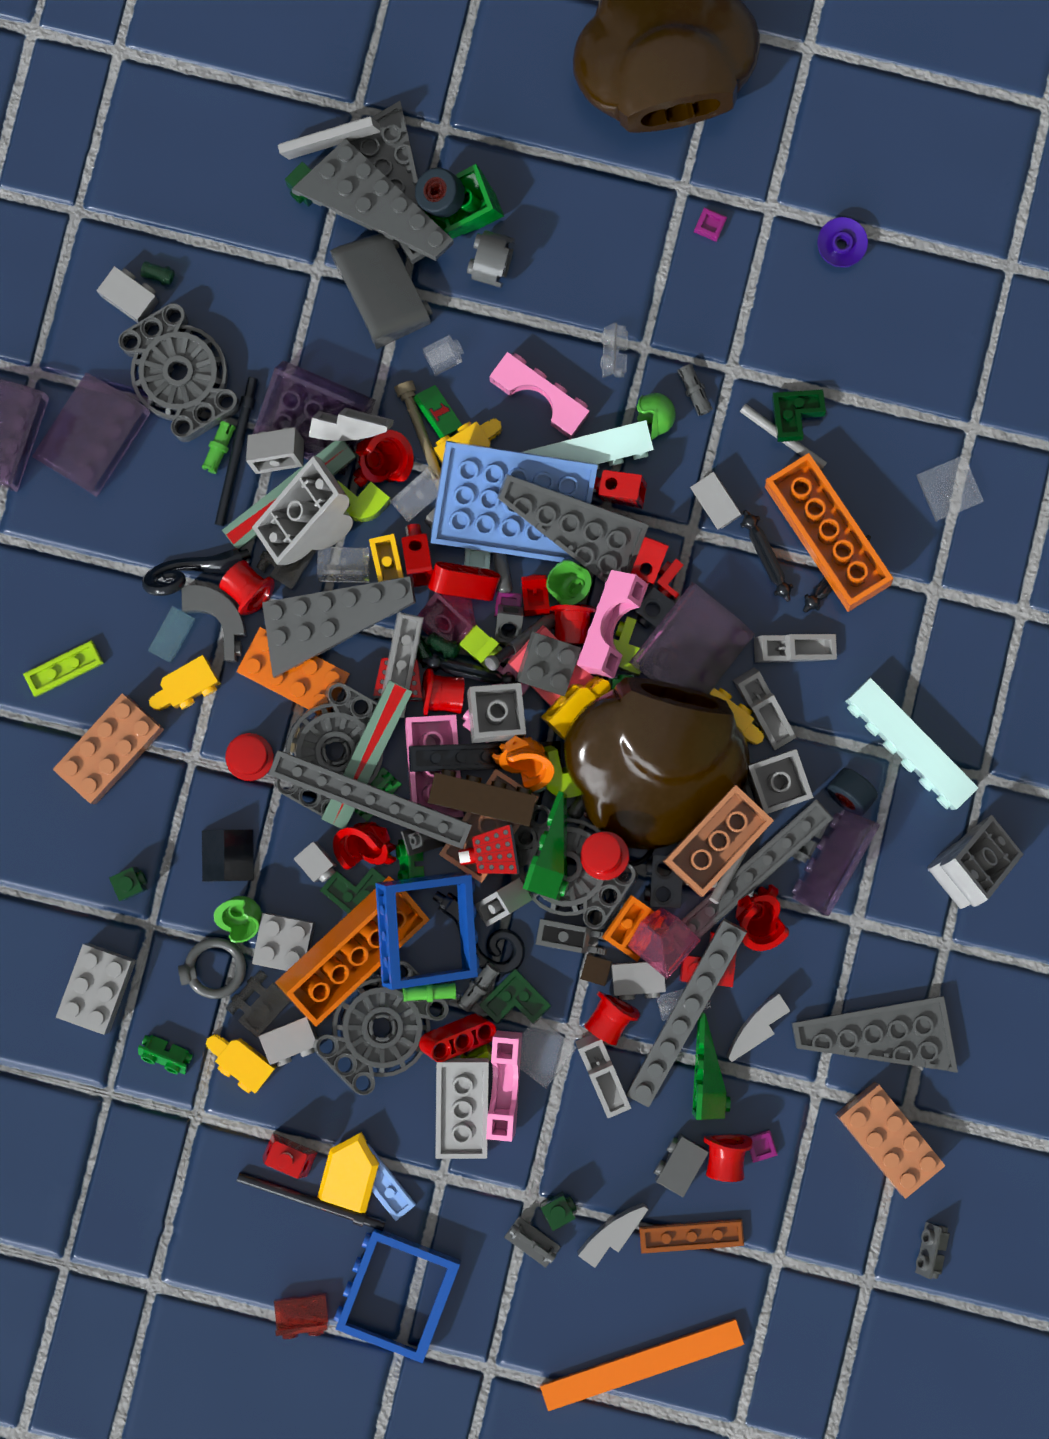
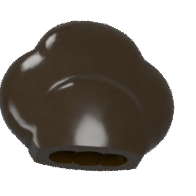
M599 0L595 16L583 28L575 45L573 54L574 77L585 98L594 107L619 121L620 125L628 132L640 133L678 128L713 118L734 108L737 94L746 84L757 65L760 51V34L754 16L741 0Z
M625 677L614 689L591 701L578 713L567 730L564 740V759L571 780L581 790L582 801L588 818L599 831L617 834L624 840L628 848L657 849L667 847L682 840L734 785H737L741 790L743 789L749 772L750 755L748 744L741 729L735 722L734 714L727 701L695 689L658 680Z

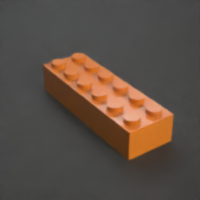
M810 453L766 479V490L847 612L891 586L894 578Z
M388 876L383 882L393 881L394 879ZM376 888L275 982L315 1026H318L381 966ZM406 891L396 892L399 948L430 920Z

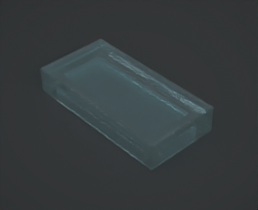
M172 606L148 651L172 663L196 619Z

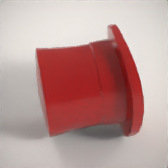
M242 560L227 571L220 581L219 588L240 605L238 612L241 615H250L263 607L262 602H267L270 599L275 582L271 577L264 579L252 569L247 561Z
M586 604L554 605L549 607V611L555 612L554 636L558 640L572 645L584 644L590 627L591 613L596 612V607Z
M427 668L422 681L424 716H428V711H447L461 714L465 692L464 677L434 675L433 669Z
M246 733L237 736L230 742L226 750L225 759L229 771L235 777L243 781H255L263 778L270 771L274 755L266 739L257 734Z
M606 831L589 836L585 840L580 853L584 870L590 876L599 880H611L620 876L628 866L630 859L629 850L624 840L617 834Z
M598 991L597 995L601 999L593 1014L584 1024V1027L602 1041L616 1046L631 1020L638 1021L640 1012L629 1003Z
M741 1134L704 1136L703 1141L709 1145L706 1176L724 1182L744 1180L745 1151L752 1148V1139Z

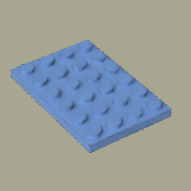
M446 440L430 543L556 562L570 560L580 565L577 560L510 509L497 496L505 475L509 474L591 503L598 465Z

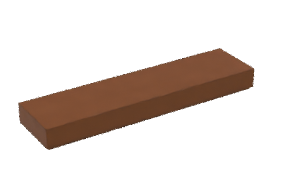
M741 1218L639 1226L641 1254L744 1246Z

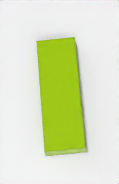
M91 640L23 675L33 696L37 697L104 664L94 641Z

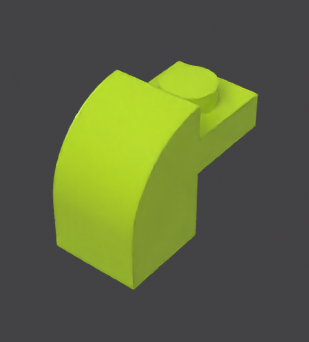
M337 481L349 498V507L346 511L354 521L368 522L374 520L391 503L390 497L372 482L357 497L342 483Z
M627 617L625 622H619L615 634L620 637L619 640L613 639L616 649L623 655L618 669L639 676L648 650L629 644L637 620Z
M477 625L459 643V646L484 668H487L485 658L489 655H495L502 650L499 643L492 637L490 638Z
M551 745L544 747L545 756L548 757L554 767V776L544 788L556 796L558 791L564 792L567 798L582 795L581 790L571 780L567 767L561 768L558 750Z

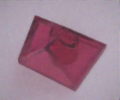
M435 592L418 614L419 617H424L422 630L449 655L456 650L459 643L476 625L471 598Z
M661 907L640 922L628 947L663 977L668 979L701 940L678 917Z

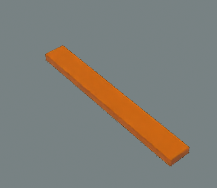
M734 1318L540 1384V1388L547 1409L551 1411L742 1346L744 1342L737 1321Z

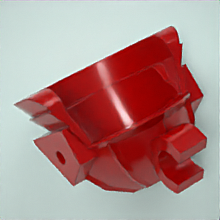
M388 430L382 434L365 438L358 443L356 453L359 455L358 463L361 468H358L353 473L357 477L354 479V482L363 487L368 480L373 483L384 480L388 482H403L407 480L414 464L413 450L407 438L398 431Z
M376 822L358 823L354 827L339 830L334 836V854L344 869L354 867L362 859L375 865L383 863L392 864L396 861V857L390 855V852L396 849V845L390 843L387 828L380 827Z
M772 884L769 885L768 890L764 887H759L758 895L754 894L751 897L747 895L738 900L736 919L739 921L740 927L747 930L742 942L745 946L755 951L770 950L781 944L789 935L788 928L779 918L780 902L776 898L779 889Z

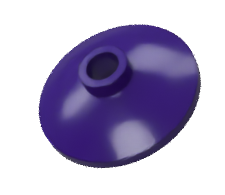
M839 217L828 221L822 227L818 235L817 245L820 255L826 262L836 267H850L858 263L865 255L868 247V238L864 228L857 221L851 218ZM843 241L846 247L843 249L839 248L837 242Z

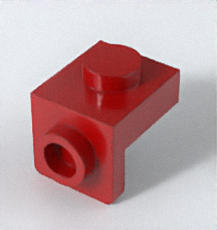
M677 559L672 564L669 561L665 563L659 571L662 576L655 584L658 587V591L673 600H676L680 594L668 584L684 566Z
M532 574L522 577L525 616L550 614L548 589L546 587L547 576Z

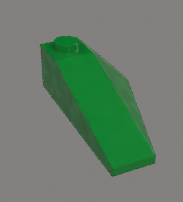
M477 164L456 174L465 188V198L462 206L455 214L439 218L425 211V214L452 239L480 229L504 217L494 190ZM447 187L440 193L437 192L433 196V200L436 202L440 201L445 196Z
M558 791L547 821L550 829L549 831L545 830L539 840L540 855L533 856L522 889L560 901L561 896L565 897L569 882L566 881L567 795L564 792Z
M703 1011L697 1022L692 1114L696 1120L725 1119V1112H730L731 1099L726 1096V1089L706 1013Z

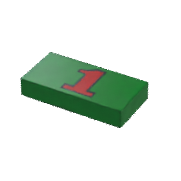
M436 385L416 394L413 398L440 439L457 432V429L462 426Z

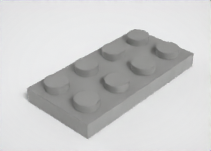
M451 1058L444 1062H436V1159L487 1158L488 1058Z

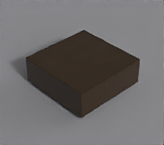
M587 954L580 979L605 986L612 961Z

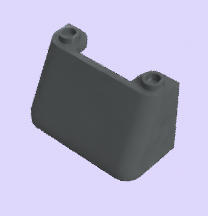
M382 233L340 245L330 250L338 272L340 271L341 277L346 283L376 349L431 324L429 316L433 314L428 302L421 301L396 250L400 248L398 241L388 239Z

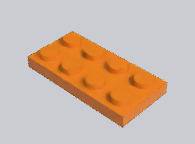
M261 627L236 671L308 710L317 705L329 703L325 694L329 684L333 682L346 684L351 675L314 656L302 665L288 670L277 678H273L267 633ZM336 687L332 690L333 700L337 701L343 690L342 687ZM331 707L326 708L327 711H332ZM318 710V711H315L314 713L320 714L321 712H320V710Z

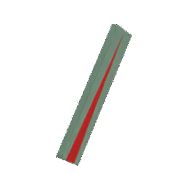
M334 441L316 455V457L322 459L333 476L357 458L345 441ZM303 467L222 529L235 548L240 550L257 537L252 526Z
M391 680L388 681L343 775L368 783L413 692L412 690ZM330 799L321 819L344 829L355 808Z

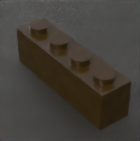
M441 769V773L434 774L428 803L530 826L536 796L531 795V789L517 786L516 791L508 790L505 783L492 781L491 785L481 783L482 778L467 775L465 780L457 778V772Z

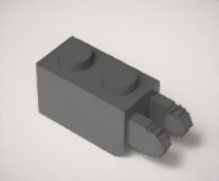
M540 918L536 945L584 954L591 952L607 955L608 950L604 947L588 946L590 936L603 939L602 936L605 932L591 930L590 927Z

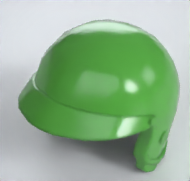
M661 393L640 396L636 406L639 412L637 421L646 420L647 425H652V441L658 435L668 432L673 426L676 418L675 407L672 401Z
M564 560L550 571L546 587L561 605L578 604L590 592L591 575L586 568L573 561Z
M234 896L218 906L214 912L216 925L230 932L229 939L231 942H245L253 938L259 930L262 910L256 901L250 897Z

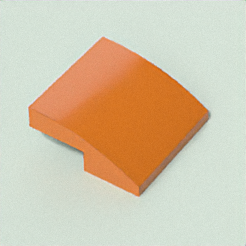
M630 895L602 938L638 962L666 919Z

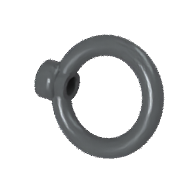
M220 937L204 939L190 950L185 964L178 965L181 985L189 984L196 993L206 998L220 999L233 994L244 981L246 975L245 957L240 948L228 939ZM214 947L227 950L233 956L236 963V972L232 981L228 985L217 989L204 986L198 980L195 963L199 955L203 951Z

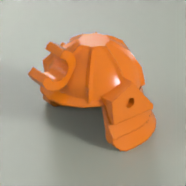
M515 735L505 744L499 746L503 752L502 754L496 755L493 753L492 755L494 761L505 771L521 773L523 786L531 789L532 792L545 787L554 776L553 764L545 756L543 745L531 737L519 738Z

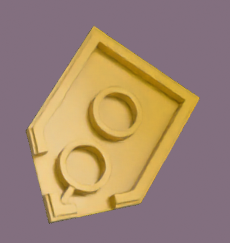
M362 1132L330 1148L317 1197L322 1201L349 1210L366 1213L379 1162L368 1147L367 1140Z

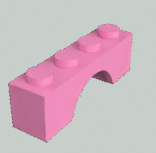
M507 352L489 376L490 382L509 396L522 390H533L542 394L549 401L552 408L551 426L569 439H572L589 416V410L586 409L588 405L577 397L572 399L566 394L568 391L560 384H551L546 380L547 376L539 369L535 368L532 370L526 366V360L516 353L511 355Z
M611 570L605 582L604 591L596 607V613L588 629L587 637L577 662L579 667L590 674L615 678L623 655L614 645V629L624 614L633 609L640 608L648 587V583L636 574Z
M497 1030L493 1036L491 1058L493 1080L486 1139L512 1142L516 1134L522 1033Z

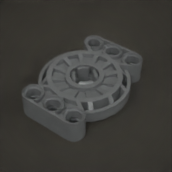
M171 303L123 331L119 336L118 343L127 356L133 357L131 380L137 397L152 413L172 421L171 430L178 440L189 442L217 426L221 421H225L235 415L240 408V402L232 390L226 389L228 368L219 345L203 330L187 325L188 317L183 308L178 304ZM173 313L181 314L178 322L173 323L169 321ZM151 326H159V332L156 335H148V330ZM193 333L204 337L205 340H201L197 336L193 335ZM130 339H137L138 343L134 348H126V344ZM212 345L216 348L220 357H215L211 350ZM174 364L188 368L187 375L183 379H172ZM220 366L223 368L222 379H220ZM137 367H139V369H138L139 379H138V380H137V376H136V375H137ZM139 389H143L149 396L147 401L142 397ZM224 398H233V404L230 407H221V402ZM157 405L162 410H165V413L160 412L153 407ZM209 410L212 412L209 420L201 421L199 419L203 411ZM181 424H190V429L186 434L178 433V428Z
M333 682L329 684L325 691L329 703H323L310 708L299 716L293 724L287 737L285 752L290 754L291 743H294V756L343 774L377 702L343 683ZM336 687H342L344 690V697L339 701L333 700L331 695L332 690ZM362 699L366 702V710L358 714L354 710V704ZM331 707L333 711H327L326 708ZM320 710V714L313 716L309 720L306 719L313 712ZM302 722L304 725L299 730L297 737H293L296 729ZM332 742H340L343 746V754L336 760H330L326 756L325 746ZM383 753L367 783L369 785L375 779L380 770L383 760ZM275 777V787L281 794L318 815H323L325 805L330 801V798L316 793L313 801L305 802L302 799V794L307 789L294 784L290 789H282L280 787L281 779Z
M544 805L534 806L530 826L520 825L514 834L516 852L519 857L520 877L523 884L528 873L526 868L528 867L529 870L533 856L540 855L539 840L545 830L549 831L550 829L547 821L543 824L536 822V815L540 811H546L549 817L551 810ZM567 818V824H580L578 828L567 827V859L573 858L577 863L576 872L566 879L569 882L565 897L561 896L560 901L530 891L529 894L533 901L542 909L561 916H579L583 914L584 923L588 927L601 930L608 925L636 884L638 872L632 865L628 864L626 868L631 870L632 877L627 882H621L619 876L611 880H599L590 876L582 866L580 853L585 840L591 836L590 833L586 832L587 827L597 833L601 831L586 821ZM526 832H531L533 835V840L529 845H523L521 841L522 835ZM613 889L617 893V899L614 903L610 904L605 901L604 897L608 890ZM542 897L550 902L551 908L544 905L538 898ZM561 906L566 908H572L573 912H562L557 910ZM594 911H600L603 916L602 921L597 925H593L590 921V915Z
M400 961V965L406 970L405 977L420 975L409 963ZM381 978L366 980L356 989L358 994L348 1004L345 1001L349 996L335 1009L331 1027L332 1035H319L313 1044L314 1051L352 1091L359 1095H368L375 1088L374 1076L387 1077L397 1075L406 1071L418 1061L423 1054L418 1046L422 1030H424V1034L429 1032L431 1028L430 1020L439 1021L448 1014L449 1007L444 999H433V1002H438L441 1005L440 1014L433 1016L429 1010L433 1002H427V1000L404 1002L403 988L391 990L383 987ZM378 983L376 988L363 989V986ZM341 1008H343L344 1011L341 1016L340 1025H337L338 1015L341 1011ZM383 1017L389 1022V1032L384 1037H377L373 1034V1021ZM337 1030H340L341 1037H338ZM328 1038L332 1041V1050L329 1053H322L319 1047L320 1042ZM414 1051H416L417 1053L415 1054V1056L408 1063L405 1064V1060H407L414 1053ZM343 1057L349 1058L351 1062L349 1070L341 1072L338 1069V1061ZM396 1065L400 1067L393 1071L384 1072L385 1068ZM372 1067L377 1068V1072H373ZM360 1076H366L369 1081L367 1088L364 1090H359L356 1087V1080Z

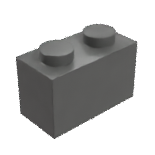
M680 1134L678 1138L673 1137L666 1149L669 1154L665 1161L660 1160L654 1174H656L655 1180L657 1183L684 1197L709 1152L706 1148Z

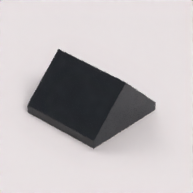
M253 830L202 831V882L254 881Z

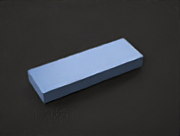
M368 1143L367 1145L372 1154L375 1155L379 1162L372 1192L393 1219L397 1221L411 1210L416 1203Z

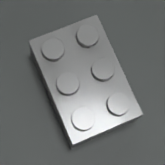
M90 943L82 944L56 1018L103 1035L110 1033L136 960Z

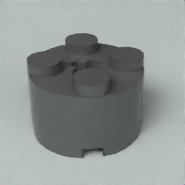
M487 230L483 234L478 233L474 242V249H477L475 259H470L467 273L472 275L471 279L502 288L504 283L499 281L501 277L507 276L514 250L509 248V244H515V238Z

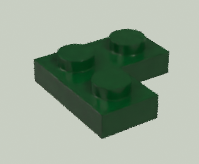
M823 389L776 392L772 395L777 442L802 441L804 435L801 418L824 417L826 414Z
M372 867L359 884L355 886L342 874L335 871L320 891L349 914L376 888L375 883L383 882L386 878Z
M516 969L479 1005L497 1024L515 1007L532 1024H535L552 1007Z

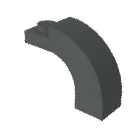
M184 585L181 589L182 611L186 614L206 613L216 617L221 623L224 633V660L226 662H238V656L242 655L241 641H237V637H247V630L243 617L238 612L237 607L227 597L212 588L199 585Z

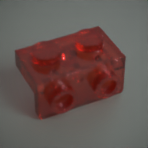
M326 1294L274 1300L276 1336H282L283 1339H292L298 1337L299 1333L318 1336L324 1334L325 1330H328L330 1324Z

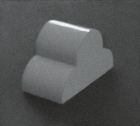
M313 456L252 528L277 565H288L302 559L311 550H322L335 545L348 534L353 524L351 516L346 511L349 506V498L322 459Z
M990 815L973 827L959 841L937 856L927 869L959 909H963L969 905L975 907L987 901L1024 854L996 819Z

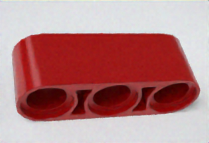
M438 561L435 563L428 588L440 594L492 601L501 575L486 568Z
M471 1014L425 1033L420 1039L419 1048L434 1061L444 1062L491 1042L496 1033V1027L480 1014Z

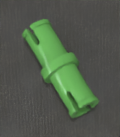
M221 421L214 440L210 441L208 445L210 449L201 468L204 470L208 469L210 473L217 474L224 454L228 453L229 448L227 446L236 429L234 425L229 426L230 423Z
M455 982L403 988L404 1002L413 1000L433 1002V999H456Z

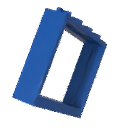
M455 872L375 883L383 987L395 990L478 977L479 958L476 954L478 934L474 922L477 912L473 904L475 883L471 874ZM457 884L462 969L401 978L396 892Z
M374 1228L372 1234L367 1232L361 1247L366 1248L363 1258L357 1257L352 1271L357 1274L354 1282L348 1281L343 1293L347 1300L344 1307L339 1306L334 1321H337L338 1324L335 1330L423 1363L461 1260L387 1231ZM377 1241L447 1268L416 1349L347 1323Z

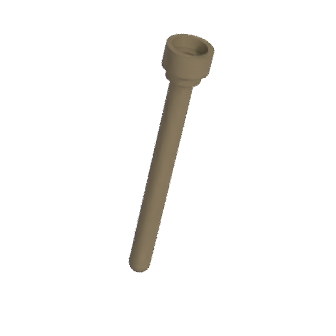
M412 380L395 386L394 389L397 397L401 398V401H404L438 490L441 469L416 402L413 399L416 391L414 382Z

